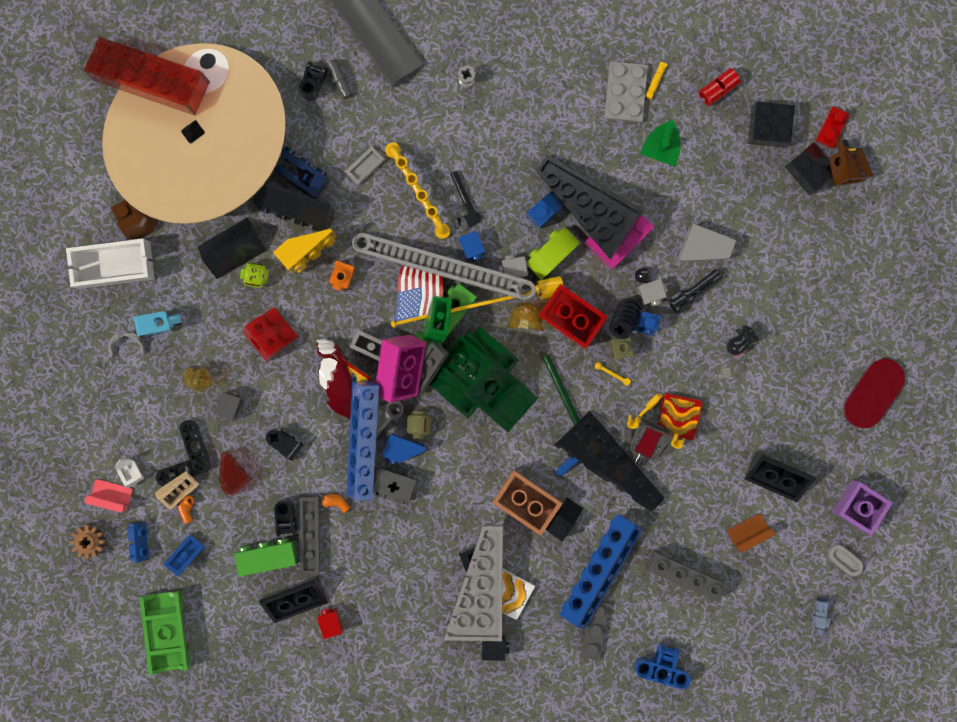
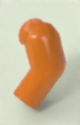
M328 494L322 499L324 507L338 506L343 513L351 508L339 494Z
M190 495L182 499L178 506V511L184 524L193 521L190 510L194 504V498Z

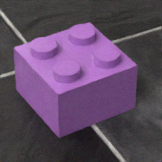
M851 480L832 513L863 533L872 536L892 505V502L861 482Z

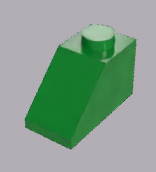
M433 295L425 321L424 340L442 343L448 336L452 299Z

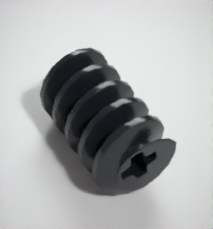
M624 298L617 304L609 323V330L616 338L627 339L632 335L641 310V306L636 300Z

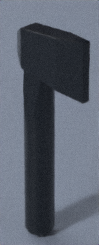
M454 171L450 176L468 212L467 215L457 218L464 232L479 223L482 217L479 212H475L457 171Z

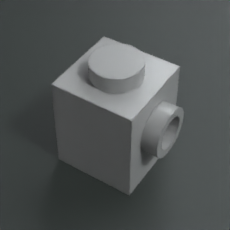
M516 255L506 256L505 260H502L499 272L518 278L528 277L525 256L516 258Z
M661 279L636 288L642 306L651 303V306L663 303L662 299L666 298V293H668L666 284L662 283Z

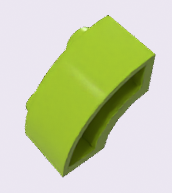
M565 226L560 231L555 229L548 236L550 240L540 250L536 248L529 255L531 259L526 265L541 280L580 244L577 238Z

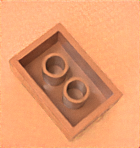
M514 469L492 500L494 505L540 536L563 504L559 499Z

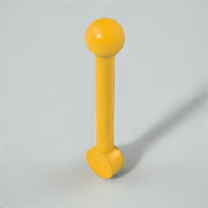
M600 362L595 364L596 369H601L621 380L624 385L631 383L629 378L621 377L602 366Z

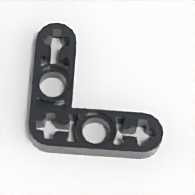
M185 420L180 424L179 428L189 460L158 471L156 482L160 486H165L174 480L175 477L180 476L179 468L182 465L188 468V473L192 477L205 473L210 469L211 461L198 424L195 421ZM187 423L189 426L193 425L194 429L191 430L192 436L197 435V438L187 440V437H191L189 431L185 432L184 430L187 427ZM193 441H197L200 444L198 452L191 450V443ZM203 452L204 456H200L202 462H206L204 470L201 467H197L199 459L198 457L194 459L193 455H199ZM174 468L175 476L168 478L167 483L165 480H161L163 472L166 475L173 473L171 469Z

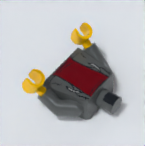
M629 415L625 427L626 442L630 444V450L635 452L632 458L634 463L642 465L645 458L655 461L657 457H662L674 449L682 448L685 439L678 440V434H675L672 439V430L641 416H638L637 419H632V415Z

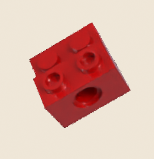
M275 307L245 325L242 332L266 362L298 338V335Z

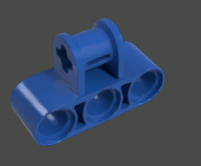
M659 643L654 660L639 657L634 662L636 673L643 679L678 689H686L691 683V678L686 670L676 666L679 648L675 647L673 649ZM641 664H648L645 671L639 670ZM660 669H666L664 676H658ZM684 674V680L677 682V676Z

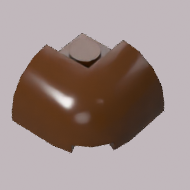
M126 200L111 207L118 221L117 225L127 240L144 238L151 234L158 224V219L140 212Z

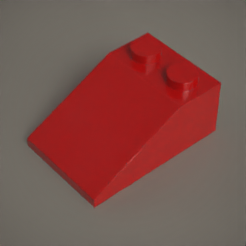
M562 284L558 285L538 315L555 330L583 349L588 347L608 317Z

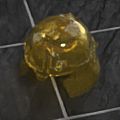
M526 301L517 304L512 313H510L506 328L517 330V328H527L544 332L543 320L538 316L541 312L540 309Z

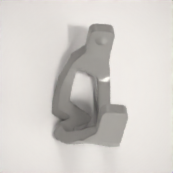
M117 333L108 342L107 347L110 358L114 357L113 347L116 341L124 336L135 340L140 345L141 354H145L144 342L134 333Z

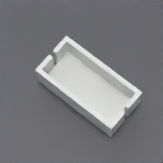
M136 239L66 248L68 266L79 268V271L69 269L70 286L73 288L82 289L155 279L153 262L149 261V259H152L151 244L148 240Z

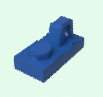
M190 534L163 565L179 577L205 546Z

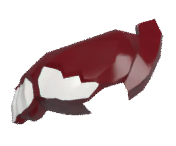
M326 339L316 340L317 353L322 358L319 369V383L326 391L327 397L330 400L326 403L337 414L350 419L352 378L346 363L349 359L335 342Z

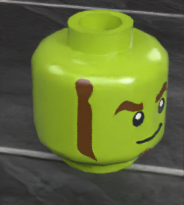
M248 262L245 268L241 267L240 279H243V283L247 287L262 288L263 285H267L269 270L266 269L264 264Z

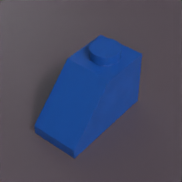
M551 191L533 206L526 216L540 229L564 204Z
M391 433L382 456L386 457L385 461L396 464V462H403L426 451L427 446Z

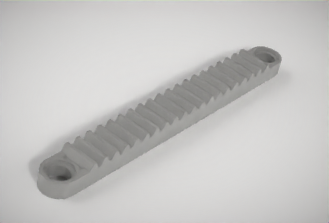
M365 233L355 235L352 240L353 248L356 251L402 266L521 300H531L536 294L535 285L529 280ZM361 238L367 240L365 248L358 247V241ZM524 285H529L532 289L531 293L527 296L521 294V288Z

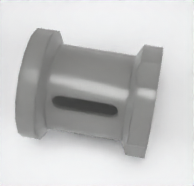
M468 65L459 69V83L463 87L472 86L475 82L474 69ZM467 73H469V74H470V77H467V79H464V76H466Z

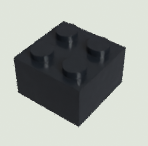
M756 101L751 106L748 144L786 148L790 145L795 105Z

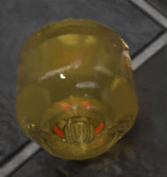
M191 365L184 371L182 380L187 388L196 392H203L210 386L212 375L206 368Z

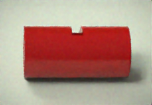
M729 68L698 91L701 99L704 98V103L707 106H711L741 84L740 77L735 70Z

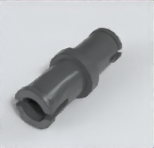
M332 59L328 61L326 65L333 77L332 82L336 84L342 99L352 96L353 92L346 80L347 76L343 74L338 60Z

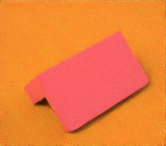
M96 479L92 494L86 495L84 503L122 513L128 510L133 489H127L122 485Z

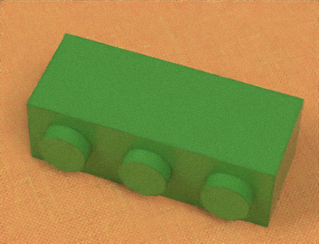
M289 538L279 539L277 544L270 545V542H263L258 544L257 548L252 549L251 545L239 548L240 551L234 554L238 577L298 564L294 540L289 541Z

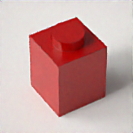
M327 607L321 610L317 620L323 640L342 634L344 628L338 608L332 610V607Z

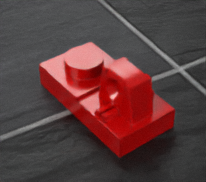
M832 106L815 141L833 149L850 114Z

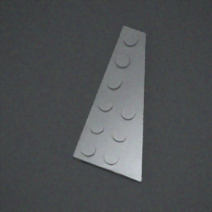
M483 524L444 640L502 641L503 525Z

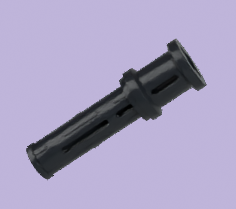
M714 269L691 288L682 290L681 294L676 298L668 300L669 306L676 314H680L683 308L694 303L695 298L721 280V274L718 270Z

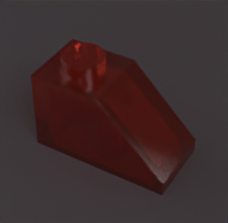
M225 451L221 454L219 482L225 494L234 496L253 479L228 451Z

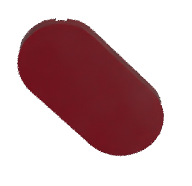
M880 359L868 366L844 402L845 418L851 425L857 428H870L876 425L883 417L905 382L904 371L897 362L891 359Z

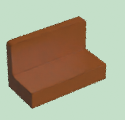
M760 513L727 530L736 550L740 553L775 536L774 531L767 526Z

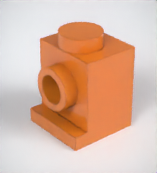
M336 260L329 283L333 284L332 288L343 292V289L348 290L356 268ZM340 273L344 274L343 280L338 279Z

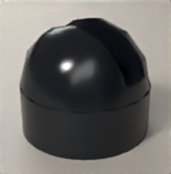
M640 268L635 272L637 282L648 283V268Z

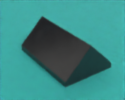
M248 218L198 246L202 261L216 279L266 251Z
M755 452L744 480L797 502L816 480V477L762 453Z
M316 575L266 594L259 600V603L271 620L277 623L327 604L328 601L320 579Z

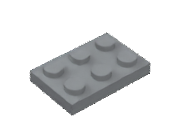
M609 62L604 119L642 123L648 65Z

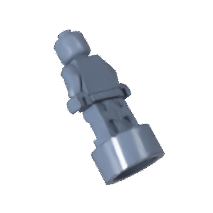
M824 597L815 598L814 607L816 608V615H812L813 624L817 627V634L820 636L825 634V628H829L830 621L832 620L831 617H827L831 600Z

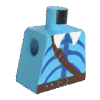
M166 311L133 317L137 335L142 339L172 332V327L182 325L180 314L169 316ZM163 320L164 324L157 327L158 321Z

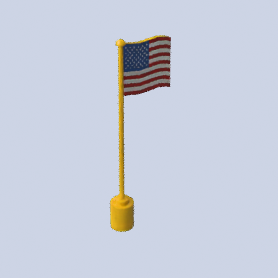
M407 266L401 267L398 276V305L395 321L391 322V326L396 328V325L426 319L433 295L443 297V277ZM561 276L537 281V285H535L536 296H540L541 300L550 298L558 285H563ZM531 291L522 292L521 294L526 296L529 295ZM505 296L452 308L451 313L513 299L514 297Z

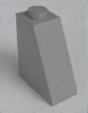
M692 224L685 237L677 262L727 260L735 254L737 246L734 245L736 240Z

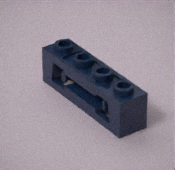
M287 146L282 148L280 156L306 173L302 179L309 184V187L302 183L298 176L278 163L273 171L317 199L329 182L326 177L327 173L318 167L316 170L310 166L311 163L305 158L301 157L299 159L294 156L295 152ZM309 172V173L312 174L314 177H313V178L310 177L307 173Z

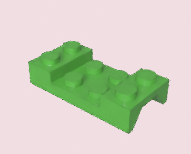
M182 590L141 596L139 600L149 675L176 669L188 670L191 667L189 647L186 644L182 612L184 610Z

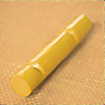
M660 62L645 98L652 100L668 65L667 63Z

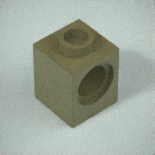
M630 337L609 341L612 360L634 356Z

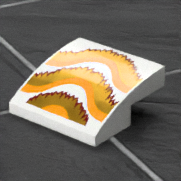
M504 568L502 613L517 620L535 586Z

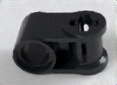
M311 61L307 63L299 86L304 99L312 101L318 97L328 73L327 67L316 66ZM308 87L314 88L311 93L305 92Z
M274 428L266 434L265 440L268 445L291 461L295 459L304 446L302 442L298 443L295 437L279 428ZM278 433V434H279V435H278V439H280V440H276V441L274 442V441L272 440V439H273V436H272L271 434L274 435V434Z
M288 498L281 499L274 506L276 536L289 533L297 535L294 504ZM280 504H286L289 508L288 512H282Z

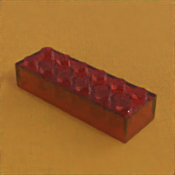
M102 37L98 38L83 70L93 81L194 116L210 83L202 71Z

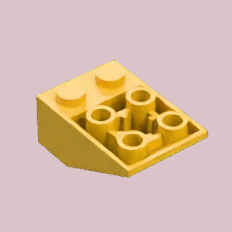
M331 229L287 239L273 253L289 271L294 274L296 272L301 273L307 267L306 263L312 259L314 261L322 254L320 251L325 246L329 248L336 242L334 238L337 235Z

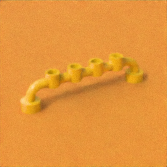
M394 142L389 143L385 149L387 156L395 159L397 168L402 170L407 184L413 188L418 202L424 206L427 217L432 219L435 224L436 236L439 239L448 238L450 235L449 226L442 223L438 216L437 208L431 205L427 192L422 190L416 174L412 173L409 169L407 159L401 156L400 146Z

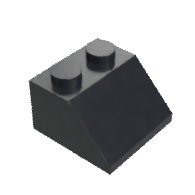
M814 142L785 166L808 195L816 192L833 177L830 160Z

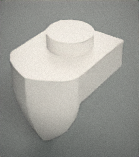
M123 458L118 460L115 469L127 489L145 479L133 459Z

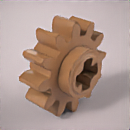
M87 524L85 528L82 526L78 527V532L71 534L75 540L69 543L75 544L72 552L79 551L78 558L84 554L85 559H90L92 556L97 557L99 556L98 551L105 549L101 545L107 541L106 539H101L105 532L98 533L99 526L92 528L91 524ZM85 539L90 540L91 543L88 545Z

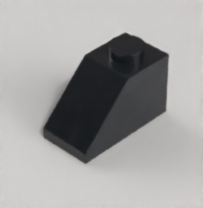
M567 497L547 526L546 531L563 542L573 528L583 508Z

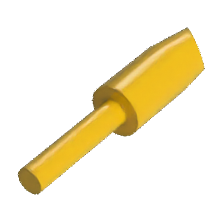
M657 393L638 416L642 417L649 409L652 410L659 403L663 394Z

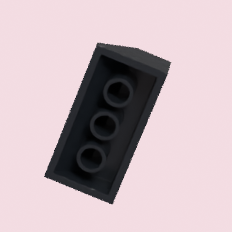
M267 181L254 194L253 204L258 207V211L269 214V211L274 212L277 218L285 221L287 218L293 219L294 224L304 227L305 224L312 226L311 230L315 232L329 229L336 212L330 204Z

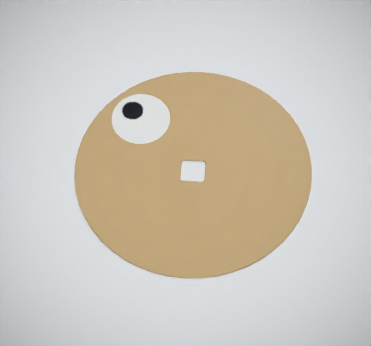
M208 43L189 44L170 49L159 54L124 82L114 97L108 110L103 130L102 147L107 172L121 196L137 210L152 218L171 223L187 224L208 221L223 216L249 200L263 186L275 168L285 137L284 105L279 90L271 76L258 62L241 51L224 45ZM196 120L205 131V134L190 144L181 131Z

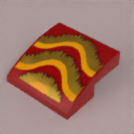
M664 392L657 424L672 430V436L678 434L679 438L693 441L700 417L702 400Z

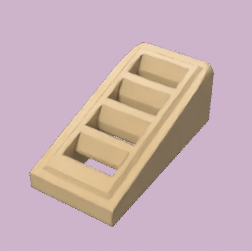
M186 471L155 492V495L163 505L171 510L200 484ZM187 479L191 484L187 485L184 480ZM180 484L184 487L182 490L178 487Z

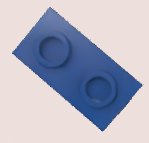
M146 522L129 523V527H127L128 541H133V544H129V559L135 563L149 560Z

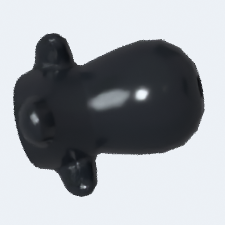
M743 325L742 329H736L739 335L730 339L726 347L731 355L740 356L749 349L750 344H755L759 340L751 327Z

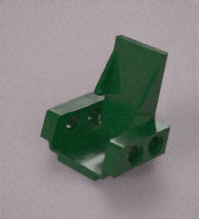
M481 327L474 334L468 332L465 337H459L447 351L449 355L430 383L439 394L466 418L469 419L479 407L507 432L510 431L538 399L510 373L512 368L519 362V359Z

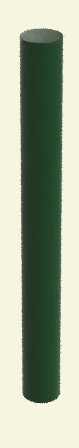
M548 354L542 357L573 424H575L580 419Z

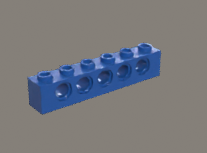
M352 381L346 494L354 501L373 500L379 385L372 381Z
M618 514L612 519L610 528L600 540L599 547L591 555V561L583 569L580 580L574 585L569 599L563 604L560 616L574 626L586 629L643 528ZM621 533V539L617 541V536ZM611 550V551H612V554H611V556L608 558V557H607V554H608V552ZM602 567V571L598 575V569ZM592 583V589L588 591V587ZM582 600V606L579 608V602Z

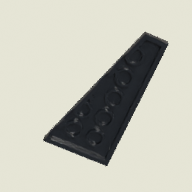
M546 155L536 169L538 175L611 260L643 214V210Z
M591 411L587 412L554 444L558 449L562 448L568 452L567 455L571 458H577L583 463L584 467L606 482L610 481L615 484L619 491H625L631 495L634 501L650 512L655 510L663 501V495Z

